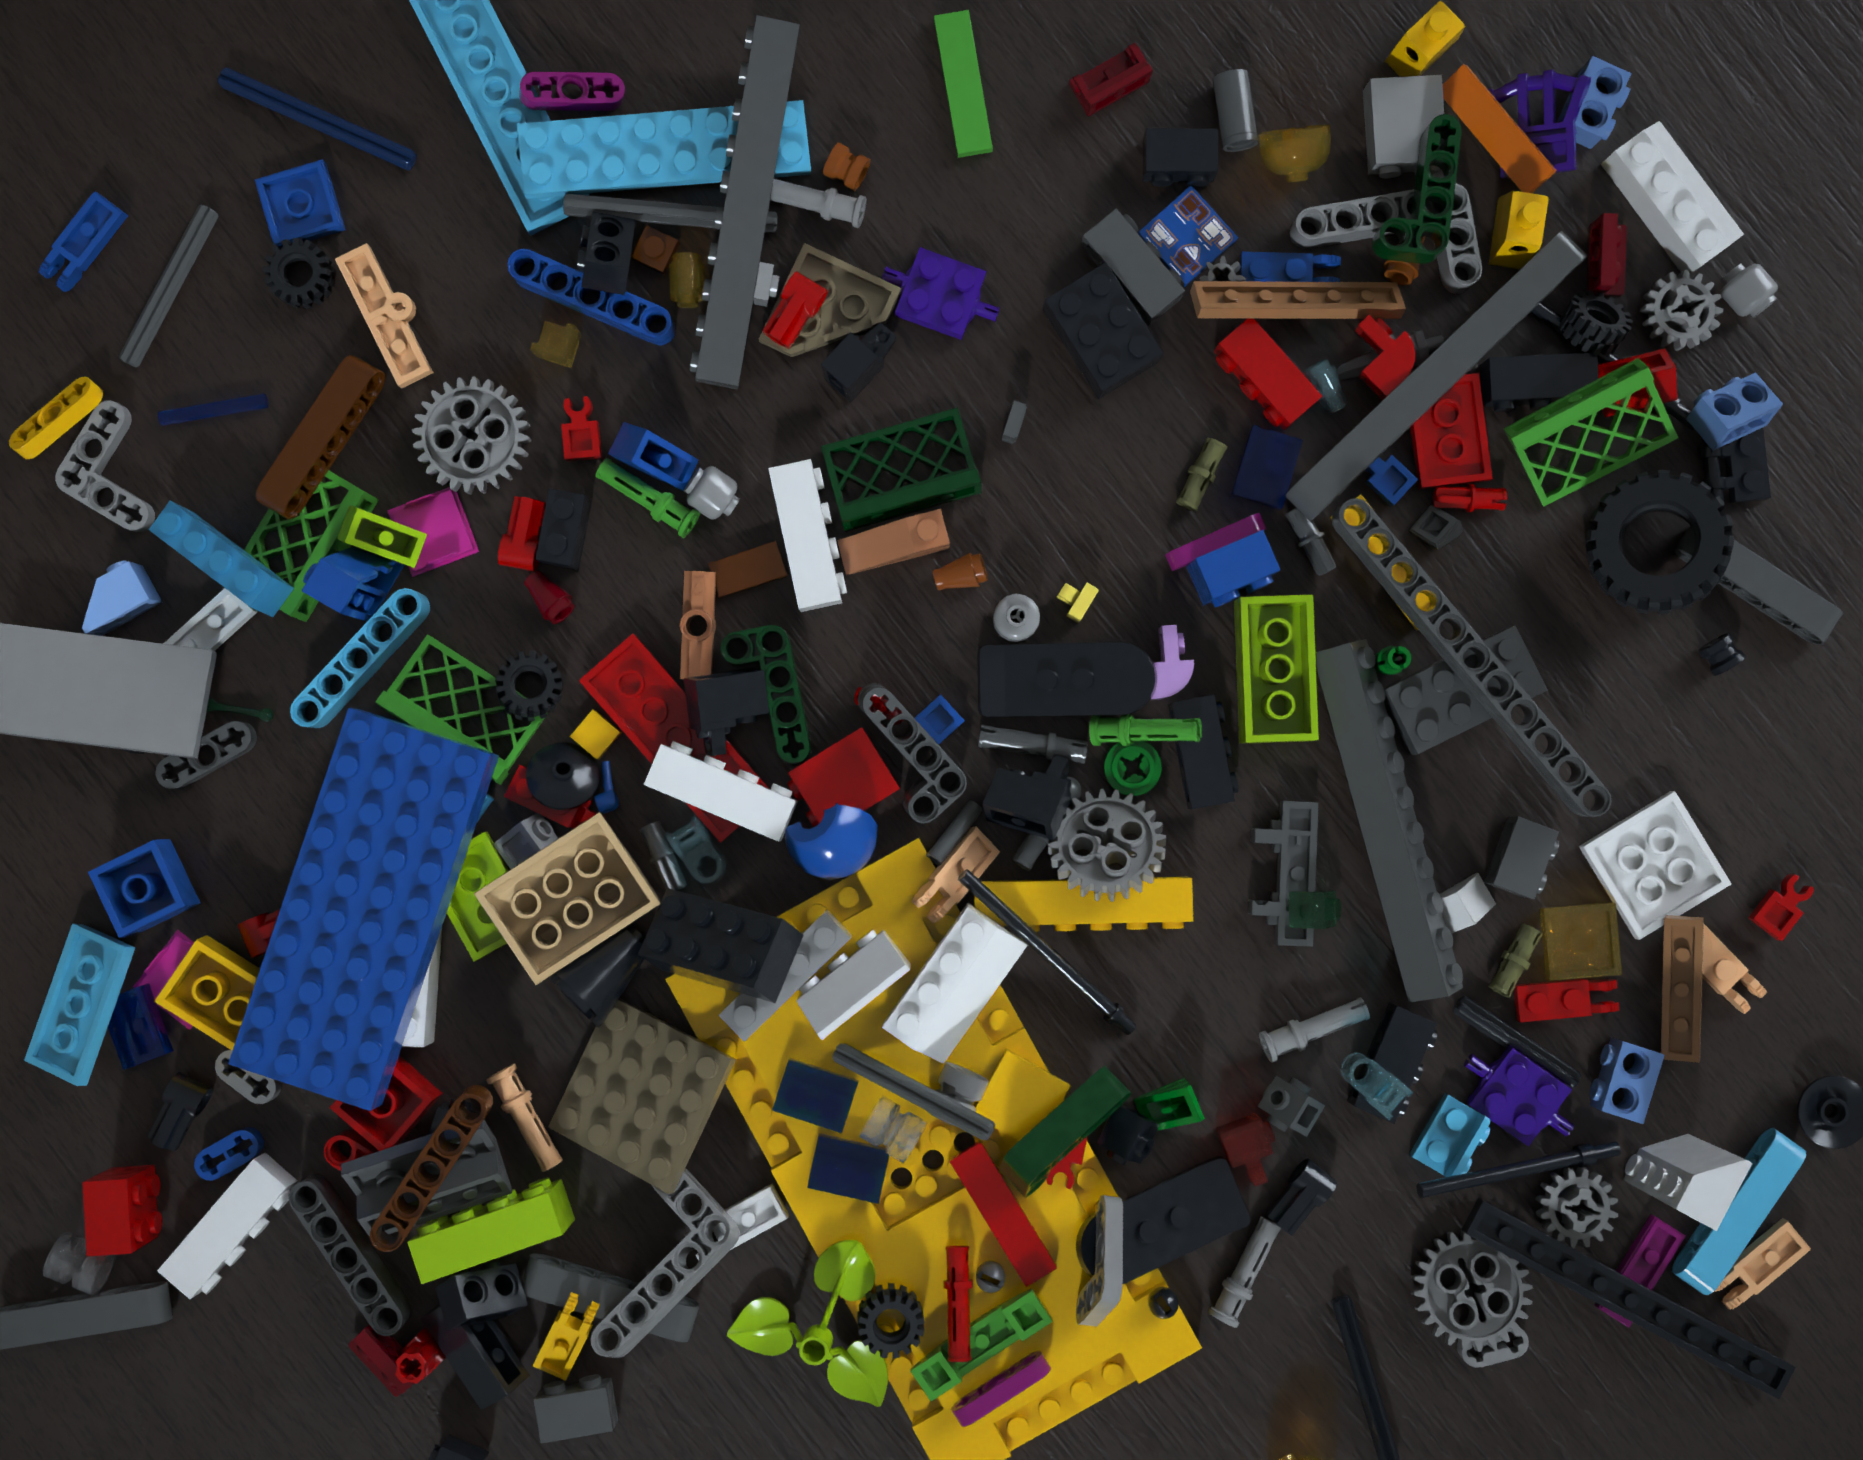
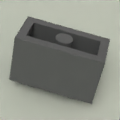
M1508 816L1484 883L1520 897L1535 900L1536 894L1539 895L1545 887L1547 875L1544 872L1548 861H1552L1558 852L1559 841L1557 837L1559 831L1519 816Z
M589 1375L580 1378L579 1383L565 1385V1381H553L543 1385V1389H540L534 1398L541 1444L612 1432L618 1422L612 1377L601 1379V1375Z

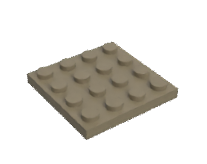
M619 998L605 1022L599 1028L595 1027L548 1127L667 1194L674 1193L736 1059Z

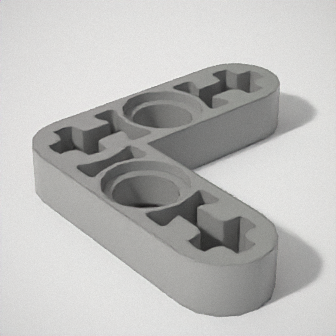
M104 401L98 404L57 469L55 481L63 492L123 528L134 532H144L155 521L153 507L101 475L132 422L131 414L125 406L114 401ZM108 412L114 413L119 418L116 424L109 423L110 421L106 418ZM97 428H99L111 435L109 438H107L106 436L96 433L95 431L97 430ZM98 439L102 444V451L97 457L89 458L85 452V447L90 440ZM78 459L91 464V468L88 469L83 467L84 465L77 463ZM71 473L78 474V477L81 479L79 485L72 484V481L69 479ZM109 487L114 493L113 502L106 507H101L97 501L98 492L103 488ZM125 505L131 509L139 510V514L143 516L140 522L135 521L131 515L120 509Z
M1102 1195L1099 1198L1096 1211L1095 1275L1080 1291L1077 1299V1324L1097 1327L1106 1318L1121 1298L1123 1284V1202L1120 1197Z

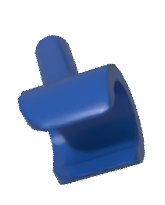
M610 761L602 762L605 792L594 796L597 808L603 814L613 811L619 806L618 796L613 789Z

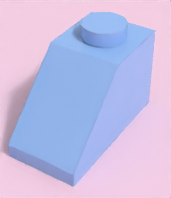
M126 560L119 561L110 565L106 569L107 573L96 579L82 626L85 634L103 636L163 603L143 565L130 561L127 562Z

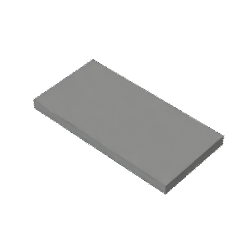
M0 623V734L198 759L217 653L213 650Z

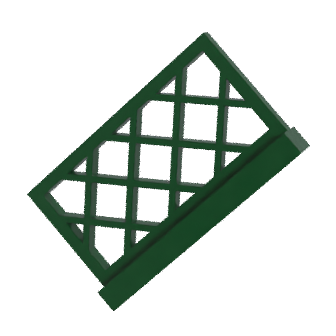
M958 407L821 446L845 532L982 493L980 476L973 460ZM953 420L956 432L950 442L933 434L939 423ZM914 431L924 436L915 452L899 444L904 433ZM958 438L962 448L955 445ZM929 439L946 448L938 463L921 455ZM881 441L890 446L881 462L865 454L870 443ZM895 449L912 457L903 473L886 465ZM845 450L855 455V458L846 472L833 465L830 454ZM953 451L965 457L968 468L953 472L943 467V464L950 452ZM861 459L878 467L869 483L852 475ZM917 461L934 469L928 480L919 482L908 476ZM883 470L899 478L893 490L885 492L874 486ZM939 472L944 474L942 476L936 477ZM836 474L843 477L840 483H838ZM848 480L865 488L858 500L844 503L841 492ZM904 482H907V483L910 484V485H907V486H903ZM870 492L875 493V495L868 496Z

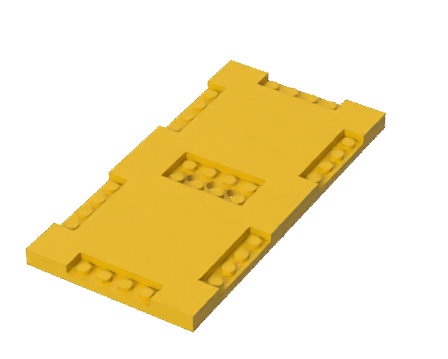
M918 837L777 916L803 933L828 910L852 934L851 939L813 975H816L819 980L831 972L828 965L838 956L845 952L850 957L860 949L856 942L871 930H874L876 934L885 930L911 963L910 970L823 1040L817 1035L796 1002L798 997L802 995L799 989L744 1042L719 1016L740 993L677 974H673L665 980L697 1038L736 1059L725 1084L768 1160L775 1180L818 1258L828 1247L839 1241L857 1240L862 1243L874 1264L875 1282L871 1290L873 1294L876 1293V1286L882 1285L883 1290L888 1289V1283H895V1289L899 1290L900 1286L903 1285L907 1287L908 1293L913 1291L916 1294L917 1301L920 1300L925 1322L923 1336L919 1335L920 1343L917 1347L912 1344V1352L907 1355L904 1350L899 1351V1358L893 1359V1352H888L885 1361L888 1369V1380L909 1416L912 1428L929 1459L1005 1460L1011 1456V1451L1134 1381L1137 1380L1138 1384L1202 1349V1346L1179 1304L1177 1312L1168 1319L1158 1318L1151 1312L1148 1305L1150 1293L1158 1287L1169 1288L1159 1268L1122 1284L1119 1303L1097 1327L1077 1324L1076 1304L1078 1295L1091 1279L1081 1267L1077 1257V1235L1083 1222L1097 1211L1100 1196L1118 1197L1088 1141L1086 1142L1082 1165L1071 1163V1169L1074 1174V1184L1071 1189L1065 1187L1066 1174L1058 1172L1053 1177L1052 1185H1048L1045 1180L1035 1192L1025 1198L1001 1173L1057 1265V1269L1026 1287L949 1162V1159L962 1152L954 1145L955 1137L959 1133L966 1131L932 1116L925 1109L834 1062L832 1057L836 1047L840 1043L847 1044L933 1090L941 1088L938 1079L946 1062L967 1068L989 1081L1006 1049L1049 1072L1001 984L944 1064L913 1050L882 1028L884 1020L961 913L957 905L954 904L943 918L932 923L927 918V915L931 908L944 897L938 890L922 907L918 908L912 902L917 891L929 881L928 878L936 869L931 859L926 856L927 851ZM994 1128L988 1140H981L973 1136L975 1143L978 1141L982 1142L999 1172L1002 1159L1019 1142ZM929 1150H937L943 1155L944 1160L940 1167L930 1169L924 1165L922 1161L923 1155ZM900 1167L908 1169L912 1174L911 1182L906 1186L895 1185L891 1179V1174L895 1169ZM956 1245L969 1246V1279L973 1280V1288L969 1289L970 1323L1007 1300L1030 1289H1033L1053 1318V1322L1024 1341H1021V1339L1017 1340L964 1375L959 1384L933 1401H930L910 1372V1369L948 1339L947 1289L943 1288V1281L947 1280L945 1247ZM986 1261L999 1263L1005 1272L1003 1287L994 1293L981 1290L976 1282V1271ZM984 1273L981 1277L982 1279H985L996 1285L1000 1281ZM866 1296L857 1301L845 1300L856 1322L859 1304L861 1300L866 1301ZM1162 1296L1156 1299L1165 1312L1171 1309ZM887 1309L879 1314L876 1323L884 1332H895L904 1325L905 1317L899 1310ZM1036 1351L1042 1352L1051 1367V1370L1045 1377L976 1422L965 1427L960 1425L951 1411V1408L957 1401Z

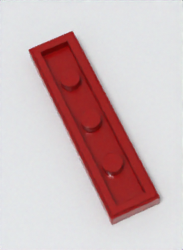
M976 1142L949 1159V1162L1024 1285L1028 1287L1057 1269L1056 1263L982 1142Z

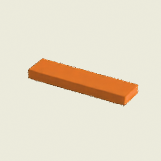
M1463 64L1443 84V99L1522 192L1533 193L1557 171L1467 65Z

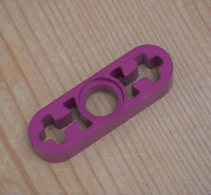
M530 72L521 79L519 97L521 102L532 110L612 111L622 104L625 86L623 81L612 73ZM567 84H575L582 90V95L577 99H570L563 94L562 88ZM532 85L538 86L539 91H541L540 97H534L531 91ZM552 85H556V98H552ZM589 85H592V98H588ZM604 86H610L611 92H614L612 98L606 97L605 92H603Z
M1259 512L1165 554L1171 570L1175 571L1189 565L1195 558L1267 528Z
M1041 1351L1031 1353L962 1397L953 1405L951 1411L962 1427L968 1426L1041 1380L1049 1373L1051 1367Z

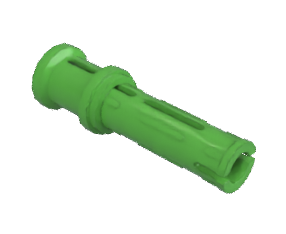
M606 458L601 463L596 472V478L603 480L625 496L651 511L652 519L657 522L662 520L676 529L678 535L682 538H685L691 532L699 519L700 512L695 509L690 510L676 501L674 494L670 492L662 494L612 462L609 458Z
M1130 714L1121 715V717L1092 715L1089 735L1093 746H1100L1102 742H1120L1122 746H1130L1135 741L1199 742L1202 736V723L1200 718L1135 719Z

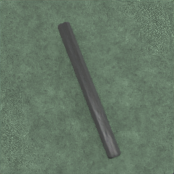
M566 194L563 200V211L566 216L592 218V212L594 211L636 219V222L714 228L717 210L715 206ZM768 211L765 233L776 232L778 222L776 212Z

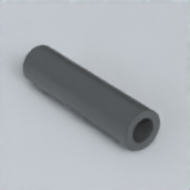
M969 800L926 854L932 863L938 866L942 865L981 815L983 810L977 803Z

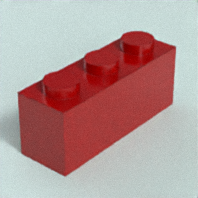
M1247 318L1223 339L1214 350L1217 354L1216 361L1219 366L1228 374L1232 372L1240 380L1239 387L1250 400L1256 399L1265 409L1263 410L1264 416L1275 427L1280 426L1283 430H1286L1322 397L1321 393L1254 318Z

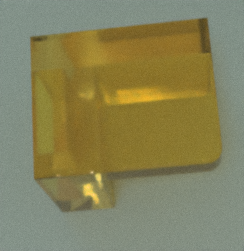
M545 321L539 342H532L530 350L537 358L572 368L581 333L573 324L567 323L566 327Z

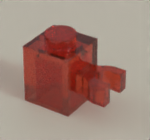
M1255 1113L1216 1127L1217 1135L1230 1166L1235 1168L1244 1164L1249 1180L1253 1183L1254 1187L1268 1182L1260 1158L1274 1154L1270 1143L1276 1140L1269 1122H1262V1119Z

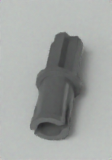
M1297 508L1287 513L1285 516L1288 518L1300 541L1298 547H1303L1316 574L1320 576L1332 571L1336 564L1322 538L1325 535L1324 532L1320 533L1314 521L1310 522Z
M656 821L642 827L639 832L642 834L652 857L649 860L650 864H655L665 889L669 888L677 891L683 889L686 886V881L674 856L677 851L676 849L672 850L662 828L661 821Z

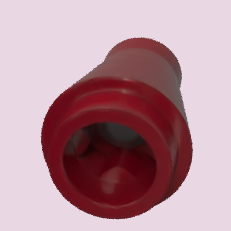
M540 570L533 572L525 579L524 585L529 590L544 620H550L552 624H557L573 612L575 605L572 603V596L548 579Z

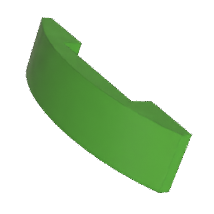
M1033 1289L1027 1290L970 1323L971 1361H948L947 1339L910 1369V1372L929 1400L933 1401L959 1384L964 1375L1017 1340L1021 1339V1341L1029 1338L1053 1322V1318Z

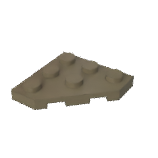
M804 243L785 285L794 272L798 271L827 289L826 299L813 318L809 317L790 349L773 342L763 332L759 337V342L783 354L794 357L845 339L850 332L856 335L873 329L880 323L884 325L887 323L901 294V288ZM781 291V293H780V295H779V297H778V299H777V301H776V303H775V306H774V308H773V310H772V312H771V314H770V316H769V318H768L766 324L768 323L769 319L771 318V316L773 315L774 311L776 310V308L778 307L779 303L781 302V294H782V291Z

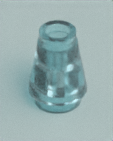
M1327 358L1302 372L1321 393L1322 397L1318 401L1329 415L1348 404L1335 364L1331 365Z

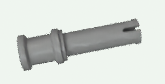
M777 179L773 180L770 198L771 201L818 212L824 220L830 221L834 218L850 222L855 228H859L862 224L867 202L866 196L860 195L858 198L839 194L835 188L827 189L824 192Z
M1359 997L1352 1002L1299 1022L1292 1019L1287 1021L1286 1026L1269 1033L1266 1031L1259 1032L1260 1042L1267 1058L1271 1063L1276 1062L1278 1056L1296 1049L1300 1052L1308 1047V1042L1370 1019L1367 1006H1362L1364 1000Z
M1260 1216L1231 1277L1227 1276L1223 1280L1222 1285L1224 1288L1215 1307L1209 1308L1208 1313L1229 1326L1238 1327L1239 1321L1237 1318L1246 1300L1252 1299L1253 1290L1251 1287L1274 1240L1281 1230L1276 1223Z

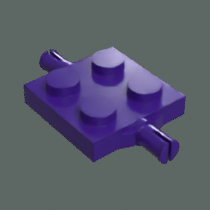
M921 247L918 250L912 267L906 274L886 266L882 276L883 280L901 287V298L895 311L896 317L960 340L964 336L968 323L975 315L995 322L1000 307L980 301V290L987 271Z
M1509 1045L1501 1057L1490 1065H1487L1474 1054H1470L1468 1056L1469 1060H1465L1464 1067L1480 1076L1477 1088L1467 1100L1468 1105L1491 1119L1492 1122L1528 1147L1539 1132L1548 1125L1555 1128L1565 1137L1570 1134L1567 1128L1570 1131L1573 1130L1574 1124L1558 1114L1560 1105L1572 1091L1571 1087Z

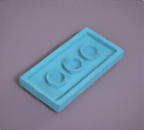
M72 923L24 1061L73 1085L87 1086L136 947L84 924Z

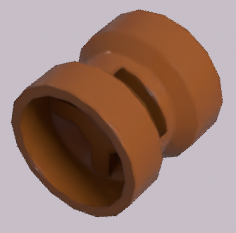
M838 142L825 163L823 175L832 180L837 178L843 180L844 186L855 192L862 184L868 172L871 159L862 154L854 156L850 152L849 147Z

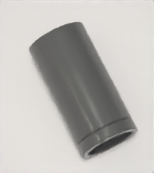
M1235 69L1217 74L1213 77V85L1223 150L1236 152L1250 149L1259 142L1248 71Z

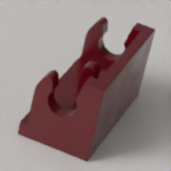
M1133 43L1123 52L1086 73L1072 77L1069 80V85L1089 117L1149 83L1153 69L1148 64L1137 44Z

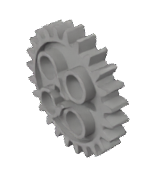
M475 376L472 377L469 386L459 377L457 378V388L455 389L447 382H444L445 393L443 395L434 390L431 391L435 400L433 404L422 401V406L427 410L426 415L415 414V418L423 423L422 427L412 429L415 435L422 437V440L415 442L413 447L417 450L425 451L417 458L418 461L422 464L431 463L425 472L430 476L439 473L436 482L442 486L450 480V489L455 492L459 490L462 484L464 491L470 495L474 490V485H477L479 491L483 494L487 493V483L489 482L497 489L501 488L499 477L503 476L510 481L513 480L509 469L513 467L521 470L522 466L516 461L517 457H528L529 455L521 448V444L531 442L532 439L529 436L522 434V431L529 429L531 426L527 421H519L526 414V411L522 407L513 409L518 399L514 395L505 398L507 389L502 385L494 391V383L489 379L481 387L479 379ZM473 403L475 406L473 415L467 419H461V408L465 404ZM490 409L491 413L484 418V412ZM496 423H503V434L499 438L491 439L489 436L490 428ZM469 430L478 435L475 441L466 437ZM446 433H453V444L449 448L441 449V437ZM477 452H483V464L476 469H471L469 465L471 456ZM460 454L458 462H454V457Z
M1100 789L1099 798L1095 799L1089 792H1085L1084 803L1074 797L1072 799L1073 810L1067 808L1054 841L1051 840V843L1048 844V854L1053 855L1051 857L1052 868L1059 867L1057 870L1058 879L1061 880L1069 877V890L1080 885L1081 897H1084L1090 890L1094 891L1095 901H1099L1102 893H1107L1109 900L1114 902L1115 892H1121L1123 897L1128 899L1129 888L1131 887L1141 893L1143 888L1142 880L1152 884L1154 880L1153 872H1161L1162 862L1159 860L1165 859L1166 849L1163 846H1166V835L1161 834L1163 823L1154 822L1156 820L1155 810L1144 813L1146 805L1144 800L1134 805L1133 794L1130 793L1122 800L1119 799V790L1116 789L1112 797H1106L1104 789ZM1094 820H1101L1106 824L1097 827L1090 823ZM1126 834H1135L1139 838L1136 840H1127L1123 836H1125ZM1080 849H1085L1091 852L1087 856H1079L1075 854V852ZM1112 863H1119L1124 868L1112 870L1107 866Z
M1462 1229L1460 1240H1458L1453 1232H1447V1244L1435 1238L1434 1243L1437 1248L1435 1252L1426 1248L1423 1249V1252L1428 1257L1427 1263L1422 1261L1415 1262L1423 1272L1422 1275H1411V1279L1420 1283V1288L1412 1290L1411 1294L1422 1298V1301L1416 1304L1414 1308L1417 1311H1427L1421 1322L1425 1325L1435 1323L1432 1330L1434 1336L1438 1337L1446 1332L1444 1343L1451 1346L1458 1338L1459 1348L1466 1351L1471 1341L1474 1349L1482 1352L1483 1341H1486L1490 1348L1496 1349L1495 1337L1498 1336L1503 1341L1509 1342L1510 1338L1506 1330L1510 1328L1520 1332L1521 1329L1515 1322L1516 1318L1528 1319L1529 1317L1521 1310L1522 1305H1531L1533 1302L1523 1297L1524 1291L1533 1289L1532 1285L1523 1283L1521 1278L1529 1273V1270L1517 1269L1516 1265L1519 1263L1517 1260L1508 1257L1475 1238L1472 1239ZM1485 1256L1489 1261V1270L1485 1275L1478 1276L1474 1269L1475 1261L1477 1258ZM1459 1258L1464 1260L1469 1282L1478 1285V1289L1474 1291V1297L1484 1313L1485 1320L1483 1322L1479 1320L1475 1299L1464 1292L1469 1289V1283L1459 1267ZM1451 1268L1455 1273V1282L1452 1286L1444 1288L1440 1283V1274L1444 1269ZM1499 1292L1503 1299L1502 1306L1499 1310L1492 1312L1488 1307V1298L1492 1293ZM1464 1303L1469 1310L1468 1318L1463 1323H1457L1453 1317L1454 1309L1457 1305Z

